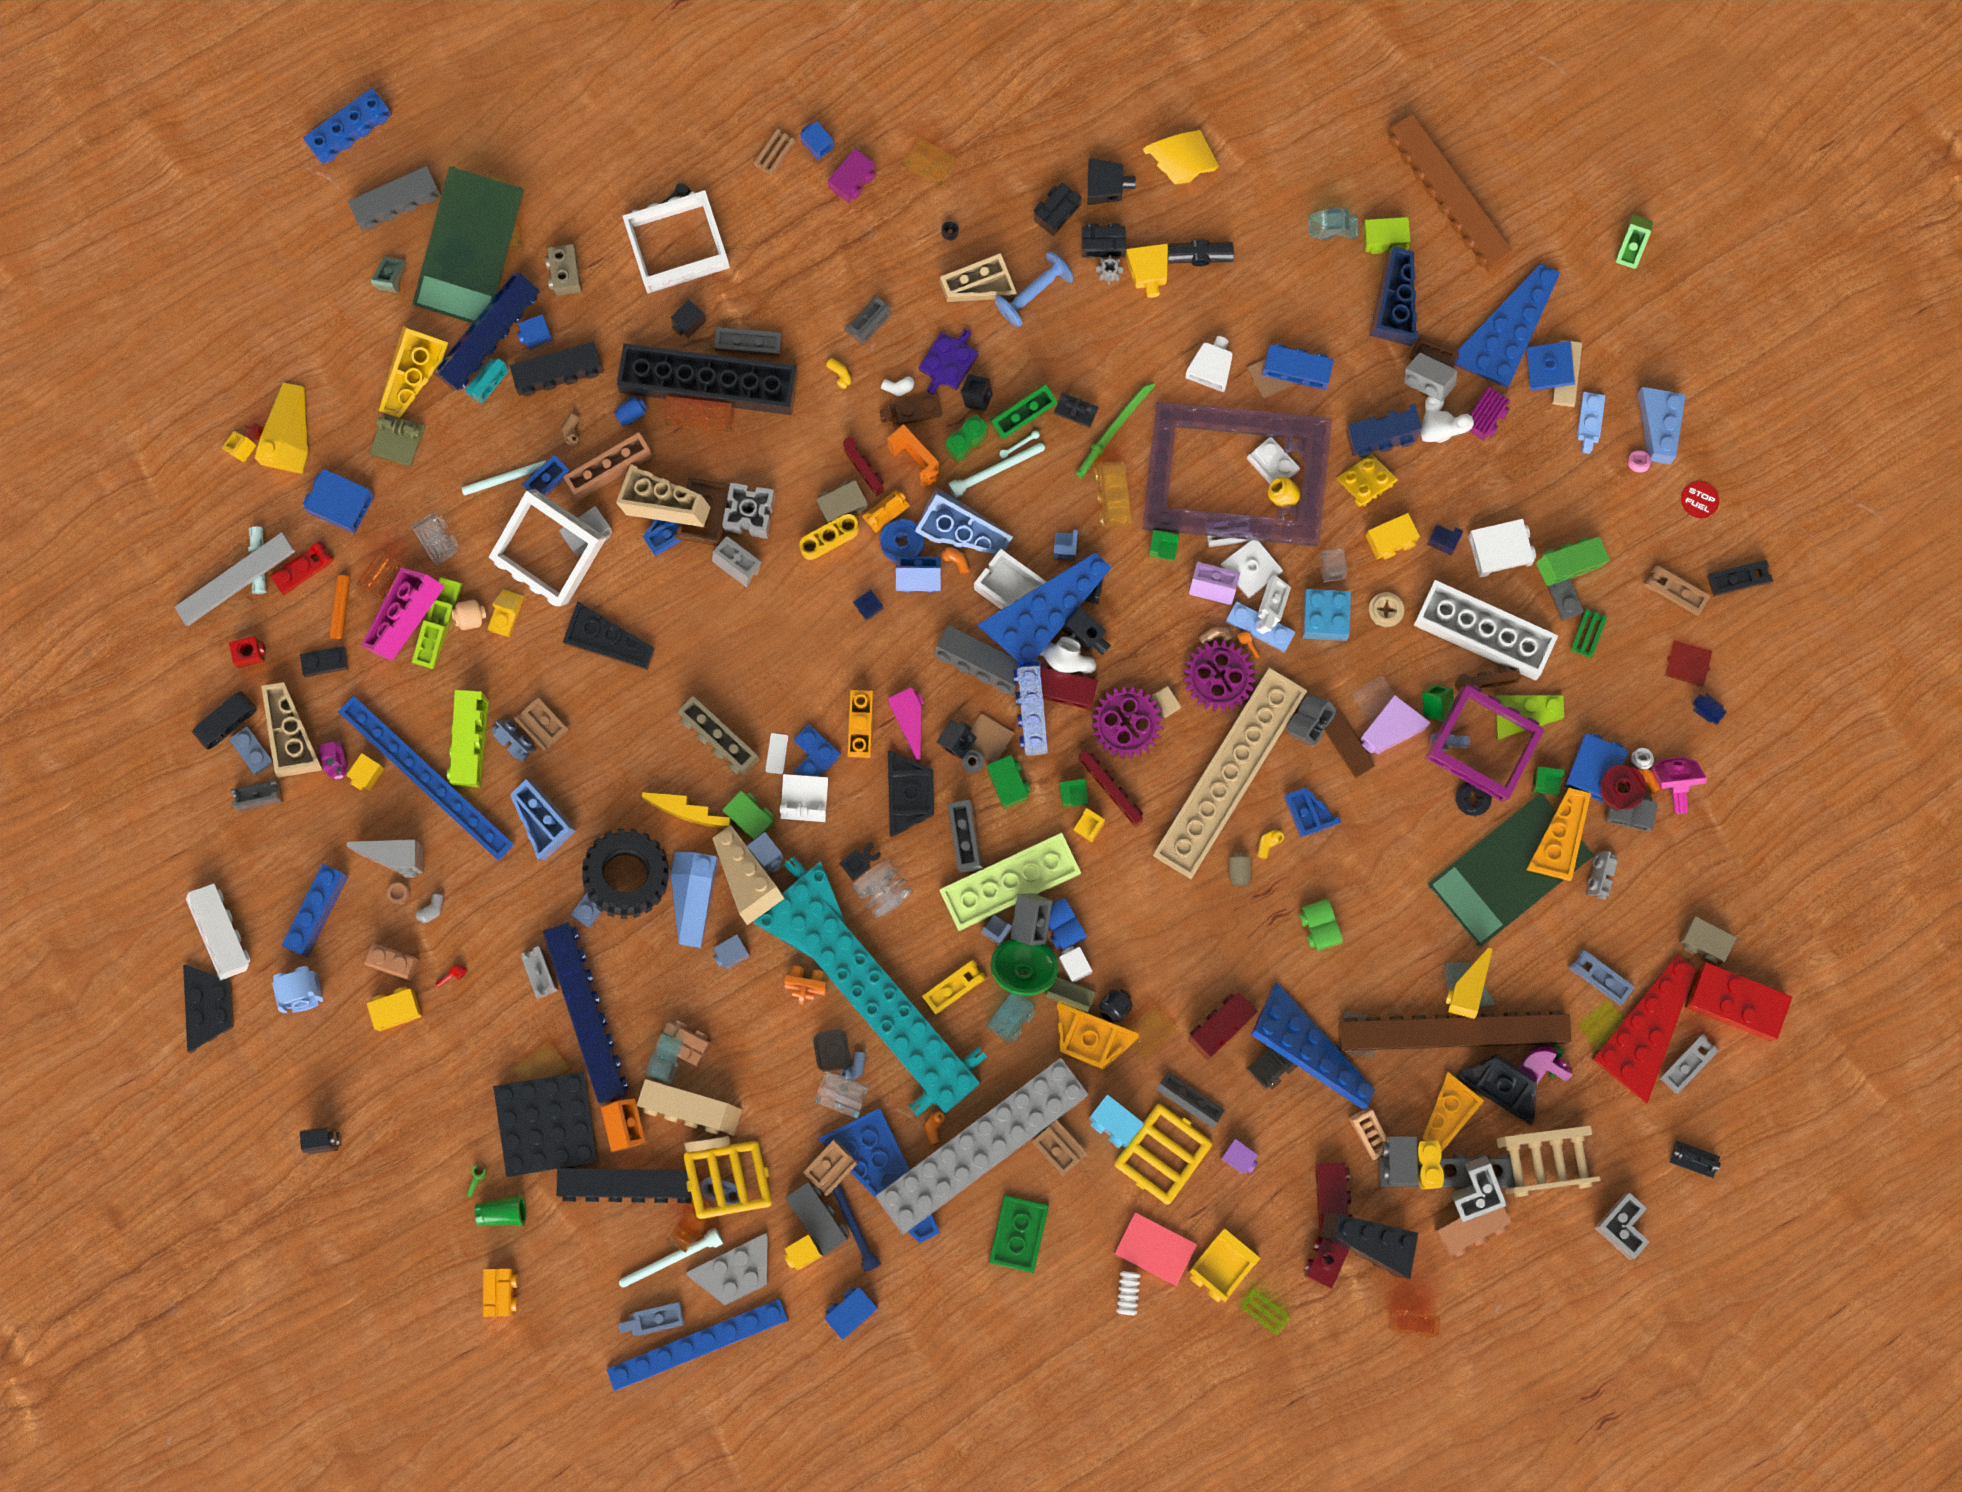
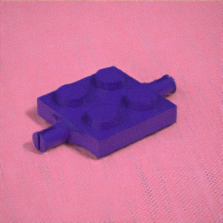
M963 329L958 339L942 332L939 334L919 366V371L932 379L926 389L928 393L934 394L939 385L949 386L956 391L979 356L978 351L966 344L972 334L969 330Z

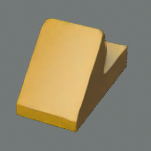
M503 589L492 604L495 609L488 626V631L510 638L524 596Z

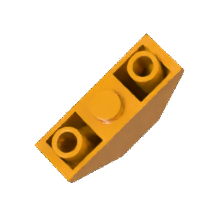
M850 690L848 757L870 758L873 734V691Z

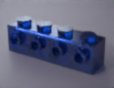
M1040 660L1018 662L1017 670H1013L1014 683H1019L1020 691L1015 692L1016 705H1021L1022 713L1017 714L1018 726L1023 727L1024 734L1020 736V748L1025 749V755L1048 754Z

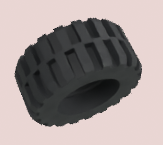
M624 828L617 829V833L612 834L611 831L604 833V838L598 837L594 841L593 847H589L582 866L584 891L588 894V899L591 903L596 904V908L599 911L605 910L607 915L611 917L621 915L620 919H627L629 915H633L636 918L640 917L644 911L646 913L650 912L654 905L659 904L667 889L669 862L666 860L664 849H660V844L656 839L652 841L649 839L650 835L645 832L642 835L638 834L637 829L624 832ZM626 855L639 859L647 869V878L644 885L630 892H621L610 887L605 881L604 870L607 863L613 858Z

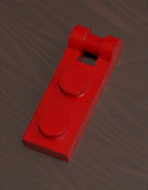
M318 541L310 549L270 577L280 592L286 595L332 563L334 558L325 551V545L322 541ZM318 555L320 559L315 563L312 558Z

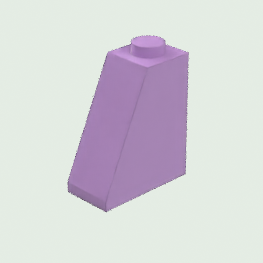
M1394 695L1364 733L1360 742L1363 743V748L1368 752L1379 754L1421 733L1431 722Z

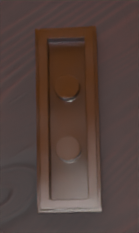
M1337 710L1333 720L1325 727L1324 731L1356 779L1374 768L1375 765L1340 711Z

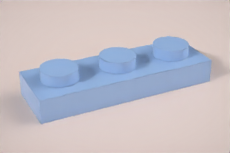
M1236 601L1226 623L1243 632H1249L1251 636L1285 653L1295 631L1277 622L1271 631L1261 634L1256 630L1258 621L1261 619L1258 617V612Z

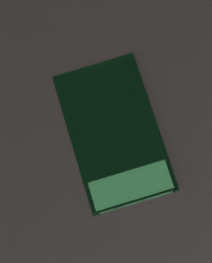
M449 166L412 305L487 328L525 189Z
M1541 793L1427 884L1479 947H1482L1564 880L1526 870L1556 813V810ZM1580 841L1574 872L1594 856L1582 841Z

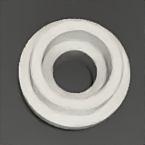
M1639 748L1632 753L1631 762L1639 769H1648L1653 765L1654 757L1649 749Z

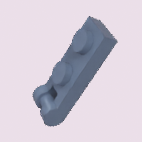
M1583 949L1578 953V959L1568 967L1573 973L1586 980L1619 1006L1624 1003L1635 988ZM1586 962L1592 966L1589 971L1582 968Z

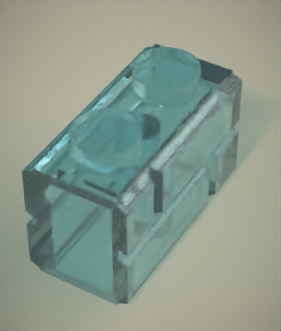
M1010 993L986 1027L1009 1044L1011 1040L1016 1042L1023 1032L1020 1029L1024 1022L1029 1024L1036 1015V1012L1033 1011L1036 1005L1022 995Z

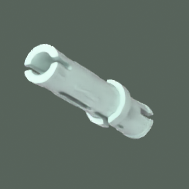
M263 527L249 528L250 547H248V552L250 554L264 545ZM265 573L252 582L253 594H264L267 592Z

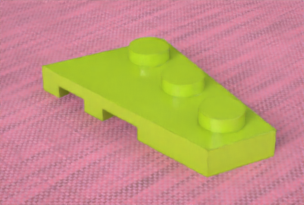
M1496 695V698L1501 701L1500 704L1507 708L1513 707L1517 709L1524 718H1532L1539 722V726L1564 718V696ZM1496 714V741L1526 731Z

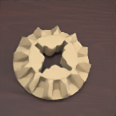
M1380 593L1369 604L1370 618L1376 625L1383 626L1384 628L1394 627L1403 618V602L1393 593ZM1387 602L1388 609L1392 610L1393 612H1389L1388 616L1385 618L1384 612L1380 611L1379 609H1383Z

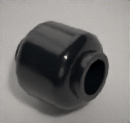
M1115 989L1108 991L1099 1003L1102 1018L1110 1023L1122 1022L1133 1008L1129 993L1122 989L1120 991Z

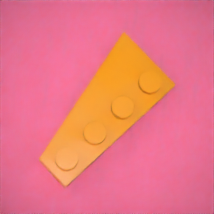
M1572 788L1567 789L1526 870L1568 881L1572 880L1591 793Z

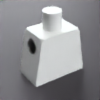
M1217 336L1214 345L1204 343L1188 367L1186 378L1225 392L1233 355L1232 352L1226 350L1229 341L1224 337Z

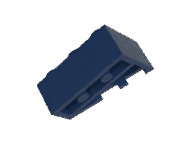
M1409 405L1408 411L1398 414L1394 410L1388 412L1389 416L1378 419L1372 417L1348 425L1346 434L1352 456L1359 455V457H1365L1372 454V451L1380 450V452L1392 450L1394 446L1408 447L1413 445L1422 430L1416 405Z

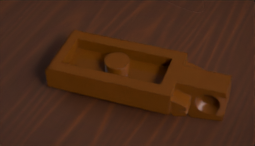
M937 394L894 402L890 404V408L880 411L882 423L893 421V424H899V426L942 416Z

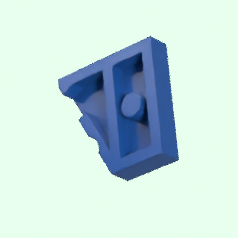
M653 520L652 526L646 530L643 539L654 556L682 541L676 539L679 523Z
M1307 788L1284 796L1300 838L1341 823V819L1338 816L1332 815L1326 809L1327 806L1317 800L1314 794Z

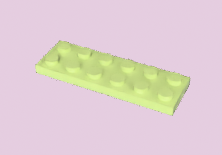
M1060 833L948 885L939 891L958 931H961L1016 905L1017 894L1034 893L1038 895L1081 875V871L1063 834Z

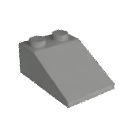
M416 840L347 842V847L356 854L399 874H403V877L413 878L417 877V874L424 873V847Z

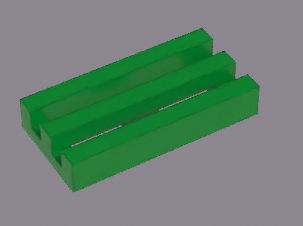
M1586 609L1570 651L1592 658L1607 616H1601L1597 612L1593 613L1590 612L1591 610ZM1588 617H1591V623L1581 649L1577 648ZM1598 620L1600 621L1589 652L1585 651L1595 623Z

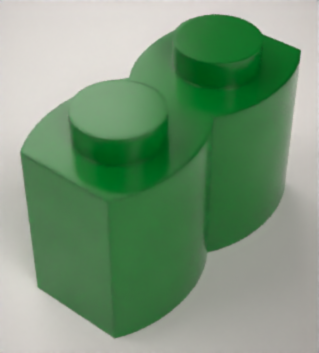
M978 415L970 417L965 421L961 430L949 436L945 444L946 453L956 462L964 460L968 457L972 448L977 447L986 439L988 425Z

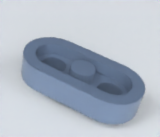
M707 1177L700 1184L701 1195L710 1201L716 1202L715 1193L708 1191L709 1185L712 1184V1179ZM721 1180L726 1204L740 1203L739 1197L735 1201H731L729 1198L732 1192L737 1193L736 1185Z

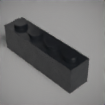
M594 342L509 365L519 396H531L536 393L535 391L542 389L552 390L557 385L564 383L567 385L574 384L578 379H592L603 373Z

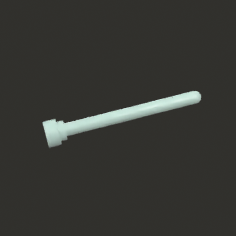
M1038 443L963 481L955 479L947 483L952 496L958 498L963 495L966 488L1044 451L1045 445Z
M716 1227L708 1230L704 1238L620 1279L619 1285L626 1287L707 1246L709 1248L712 1246L716 1248L722 1245L723 1240Z

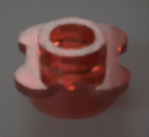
M252 423L249 426L244 425L247 428L245 435L260 441L264 427L256 423Z

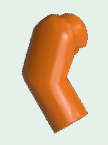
M1636 768L1645 778L1646 784L1652 793L1661 789L1652 770Z

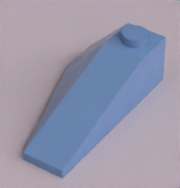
M675 852L670 875L678 942L680 945L696 948L702 947L719 865L717 856L695 852Z

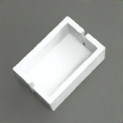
M1000 549L989 563V570L985 568L975 581L974 590L1002 610L1030 591L1043 585L1046 581Z

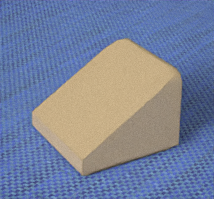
M1168 686L1154 693L1150 702L1154 700L1159 702L1155 706V709L1161 708L1163 710L1158 714L1159 717L1166 718L1181 708V705Z

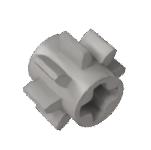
M1111 255L1106 260L1100 259L1101 266L1096 267V272L1101 273L1099 276L1100 281L1104 279L1108 281V285L1113 280L1119 281L1120 277L1118 274L1123 273V268L1118 267L1120 259L1115 261Z

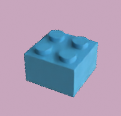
M1306 589L1303 601L1302 638L1347 641L1350 635L1351 591Z

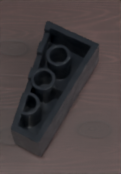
M1325 1213L1321 1232L1322 1237L1355 1253L1356 1256L1366 1259L1376 1267L1386 1270L1395 1277L1411 1278L1418 1239L1417 1232L1341 1214Z

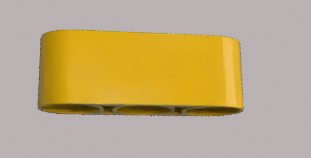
M851 514L843 515L804 536L799 544L802 556L808 560L816 559L856 537L859 532L856 517ZM846 523H853L855 525L852 530L843 529ZM828 533L835 535V538L831 541L824 540V536ZM807 544H814L816 546L811 552L804 549Z

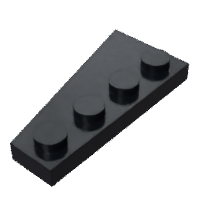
M578 601L563 643L645 670H648L655 651L654 647L621 629L618 625L608 621Z

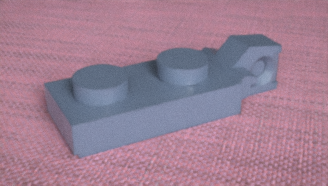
M680 1302L635 1312L629 1315L630 1321L618 1324L620 1333L632 1331L633 1336H641L685 1325Z

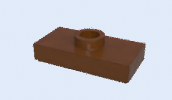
M1419 338L1410 355V360H1414L1419 353H1422L1453 368L1459 357V352Z

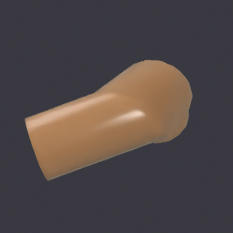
M1212 627L1198 638L1205 645L1206 642L1210 643L1216 638H1221L1222 642L1225 640L1227 643L1233 638V635L1227 627Z

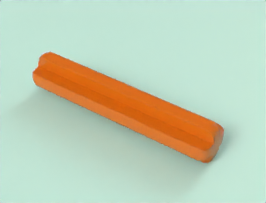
M338 575L329 636L337 640L343 637L350 577L347 575Z

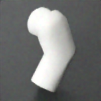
M909 376L897 383L885 379L881 389L896 396H901L913 389L914 380Z

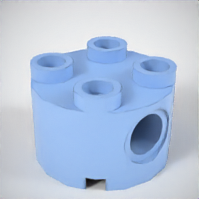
M308 966L298 967L292 973H279L273 976L274 982L272 984L277 1007L280 1012L287 1013V1009H292L293 1013L301 1012L318 1006V1000L323 1002L317 972L309 971Z

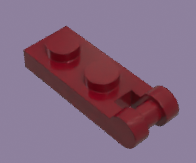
M851 437L846 438L843 442L845 454L877 497L883 493L882 484H884V481L877 472L874 474L869 468L872 465L865 455L861 456L859 454L855 439Z

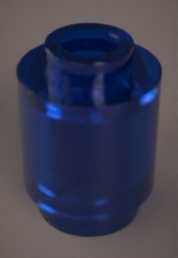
M1708 693L1704 696L1699 694L1692 703L1695 706L1693 711L1708 723L1712 722L1717 725L1727 713L1723 708L1724 705Z

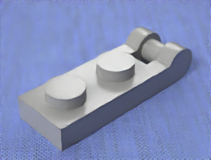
M1704 1033L1698 1036L1691 1046L1660 1077L1675 1094H1679L1720 1050L1716 1044L1712 1045L1707 1040L1708 1037ZM1700 1046L1707 1051L1704 1056L1698 1051Z

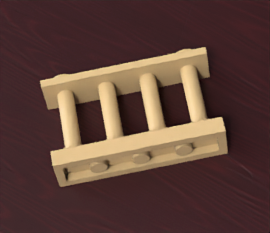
M1591 1126L1498 1138V1148L1506 1147L1507 1151L1510 1152L1516 1187L1505 1189L1506 1194L1514 1193L1515 1197L1529 1196L1528 1191L1570 1185H1578L1579 1189L1593 1187L1592 1182L1600 1181V1176L1589 1178L1583 1147L1584 1137L1592 1135ZM1563 1139H1570L1571 1143L1574 1144L1580 1179L1567 1180L1561 1145L1564 1144ZM1549 1141V1145H1552L1558 1182L1546 1183L1540 1150L1542 1142ZM1528 1144V1148H1531L1537 1185L1525 1186L1519 1155L1520 1145Z

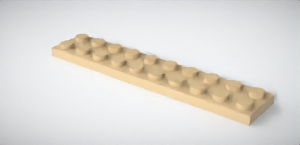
M1271 668L1267 670L1156 849L1153 857L1189 879L1193 878L1307 693L1306 689Z

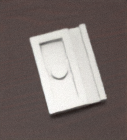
M1272 437L1268 438L1253 453L1247 456V460L1269 484L1279 477H1288L1290 479L1300 471L1299 466Z

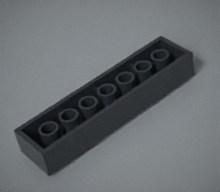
M623 343L616 385L619 392L623 394L792 415L798 369L796 365Z

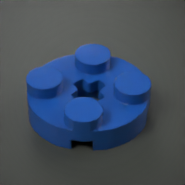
M899 519V521L888 523L882 530L880 535L881 550L892 562L896 563V557H919L922 553L924 538L915 532L917 526L915 522L908 519ZM905 536L908 544L898 546L899 543L896 539H901Z

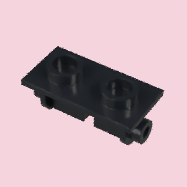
M1677 1140L1669 1161L1672 1164L1710 1178H1714L1715 1172L1721 1166L1719 1162L1720 1156Z

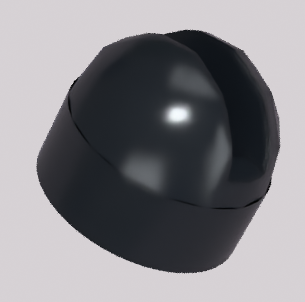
M951 221L945 222L941 229L942 237L945 240H955L959 232L958 225Z

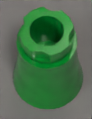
M522 1194L485 1201L475 1205V1222L479 1226H525L526 1203Z

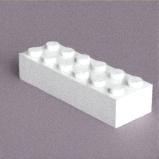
M1436 580L1432 584L1414 623V626L1497 664L1506 668H1512V670H1519L1520 674L1535 681L1541 675L1558 635Z

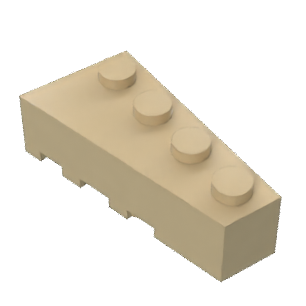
M630 464L616 501L622 511L629 516L704 527L711 508L702 495L680 485L676 486L664 478L660 479L648 471L638 469Z

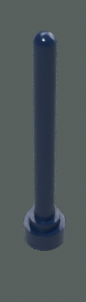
M839 1184L833 1190V1193L863 1256L861 1258L863 1262L861 1265L864 1272H868L880 1266L881 1262L878 1256L871 1253Z

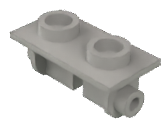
M1610 851L1596 852L1592 862L1591 876L1587 882V896L1597 895V898L1606 900V897L1609 896L1612 880L1607 879L1606 875L1614 876L1618 862L1616 860L1617 856L1611 854Z

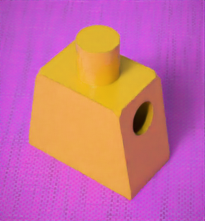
M1167 244L1126 249V261L1135 287H1146V294L1149 298L1159 296V286L1166 284Z

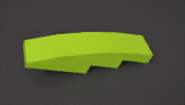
M440 577L439 583L445 587L428 610L426 620H423L412 663L434 669L452 621V609H455V605L458 603L463 586L461 582Z

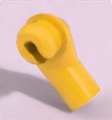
M834 358L829 359L827 367L840 377L836 383L841 389H846L852 381L846 366Z
M1272 830L1262 835L1257 857L1267 859L1270 847L1284 840L1283 832Z

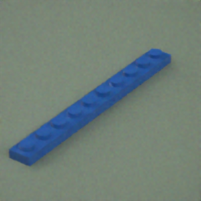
M352 696L338 711L498 861L514 846L505 835L355 696Z

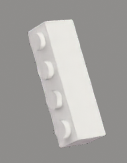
M211 884L189 892L186 901L220 980L245 972L249 966L250 957L246 950H242L240 945L241 936L237 929H233L231 924L233 922L232 915L223 906L224 897L221 890H217L215 885Z

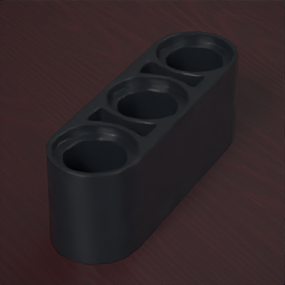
M240 691L201 721L193 729L192 733L204 748L209 750L248 720L257 711V707L243 691Z

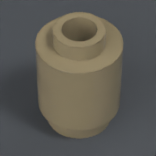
M1233 853V857L1229 858V880H1231V885L1248 886L1249 880L1252 879L1251 857H1247V853Z

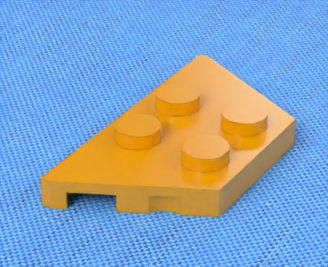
M1058 1002L1057 1004L1060 1033L1059 1043L1062 1054L1104 1070L1139 1039L1140 1035L1136 1032Z

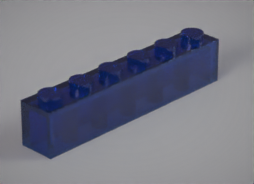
M513 273L435 368L433 373L453 390L458 391L465 388L470 381L468 378L473 372L476 373L483 366L482 361L496 350L498 341L504 339L510 333L509 328L514 322L517 323L523 317L525 308L531 306L537 300L536 295L540 290L521 273Z

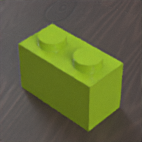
M1408 217L1365 220L1363 224L1365 252L1380 254L1384 251H1390L1393 246L1408 250L1411 242Z

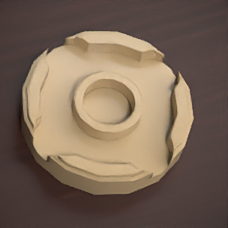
M729 1136L686 1142L684 1143L685 1151L692 1152L728 1146L730 1138Z

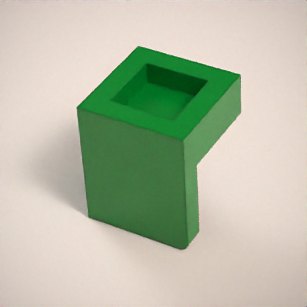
M1153 530L1149 557L1174 561L1179 534Z
M1433 684L1422 692L1424 717L1444 721L1454 702L1453 688Z
M1538 766L1534 770L1532 792L1558 796L1560 794L1561 778L1564 776L1565 770Z
M1086 779L1059 782L1062 808L1087 805L1089 803Z

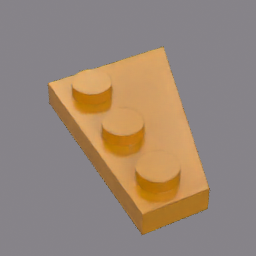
M1448 1072L1422 1140H1437L1442 1153L1484 1103V1100Z

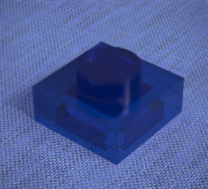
M871 589L853 601V605L865 621L884 609Z

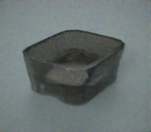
M831 1030L816 1034L813 1044L818 1068L823 1072L847 1068L851 1058L846 1033L842 1030Z

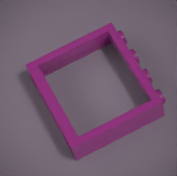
M1466 685L1460 688L1425 758L1503 802L1510 798L1545 729L1540 727L1539 722L1532 718L1526 719L1521 716L1517 709L1503 706L1496 697H1488L1482 694L1480 688L1474 685ZM1468 698L1531 733L1505 787L1441 751Z

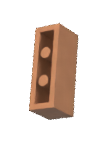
M1502 1207L1465 1222L1458 1218L1437 1229L1435 1233L1447 1255L1454 1254L1456 1257H1459L1468 1252L1466 1247L1475 1243L1477 1247L1488 1241V1235L1495 1232L1497 1236L1507 1231V1225L1512 1223L1505 1208Z

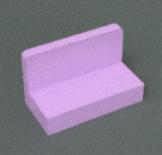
M1197 562L1189 594L1232 605L1240 572Z

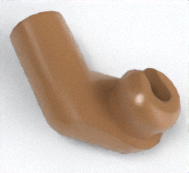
M574 414L569 415L561 429L565 443L570 446L576 445L579 441L575 427L580 418Z

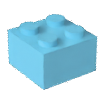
M1108 1094L1089 1118L1092 1121L1090 1126L1100 1134L1103 1131L1110 1136L1108 1140L1118 1148L1121 1145L1126 1148L1144 1124Z

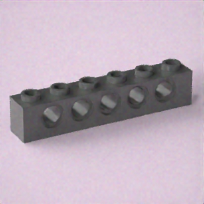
M1442 1154L1439 1164L1442 1169L1446 1164L1451 1165L1454 1168V1175L1447 1177L1444 1174L1443 1186L1440 1188H1465L1471 1186L1472 1182L1466 1172L1465 1163L1476 1159H1467L1466 1154H1454L1453 1159H1444V1154ZM1476 1155V1159L1487 1156L1491 1166L1496 1165L1500 1168V1176L1496 1178L1500 1188H1516L1510 1155H1499V1159H1490V1155ZM1387 1156L1378 1159L1379 1187H1420L1419 1184L1387 1185V1179H1383V1165H1387Z

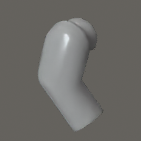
M432 894L430 906L419 909L416 912V919L427 923L437 918L441 912L444 896Z

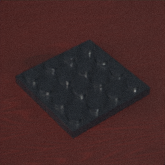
M585 1071L493 1086L506 1177L598 1162Z

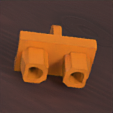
M792 966L789 975L785 976V988L793 990L792 996L799 997V1004L801 1005L805 1004L806 999L814 1000L815 994L823 996L826 994L824 971L813 970L812 978L806 979L803 978L804 968Z

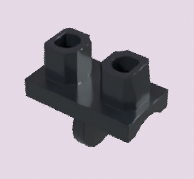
M1062 392L1054 414L1091 428L1099 407Z

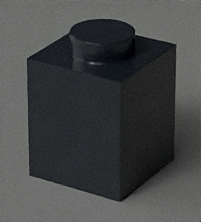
M690 300L670 317L673 330L680 336L684 334L688 339L706 322L705 314Z

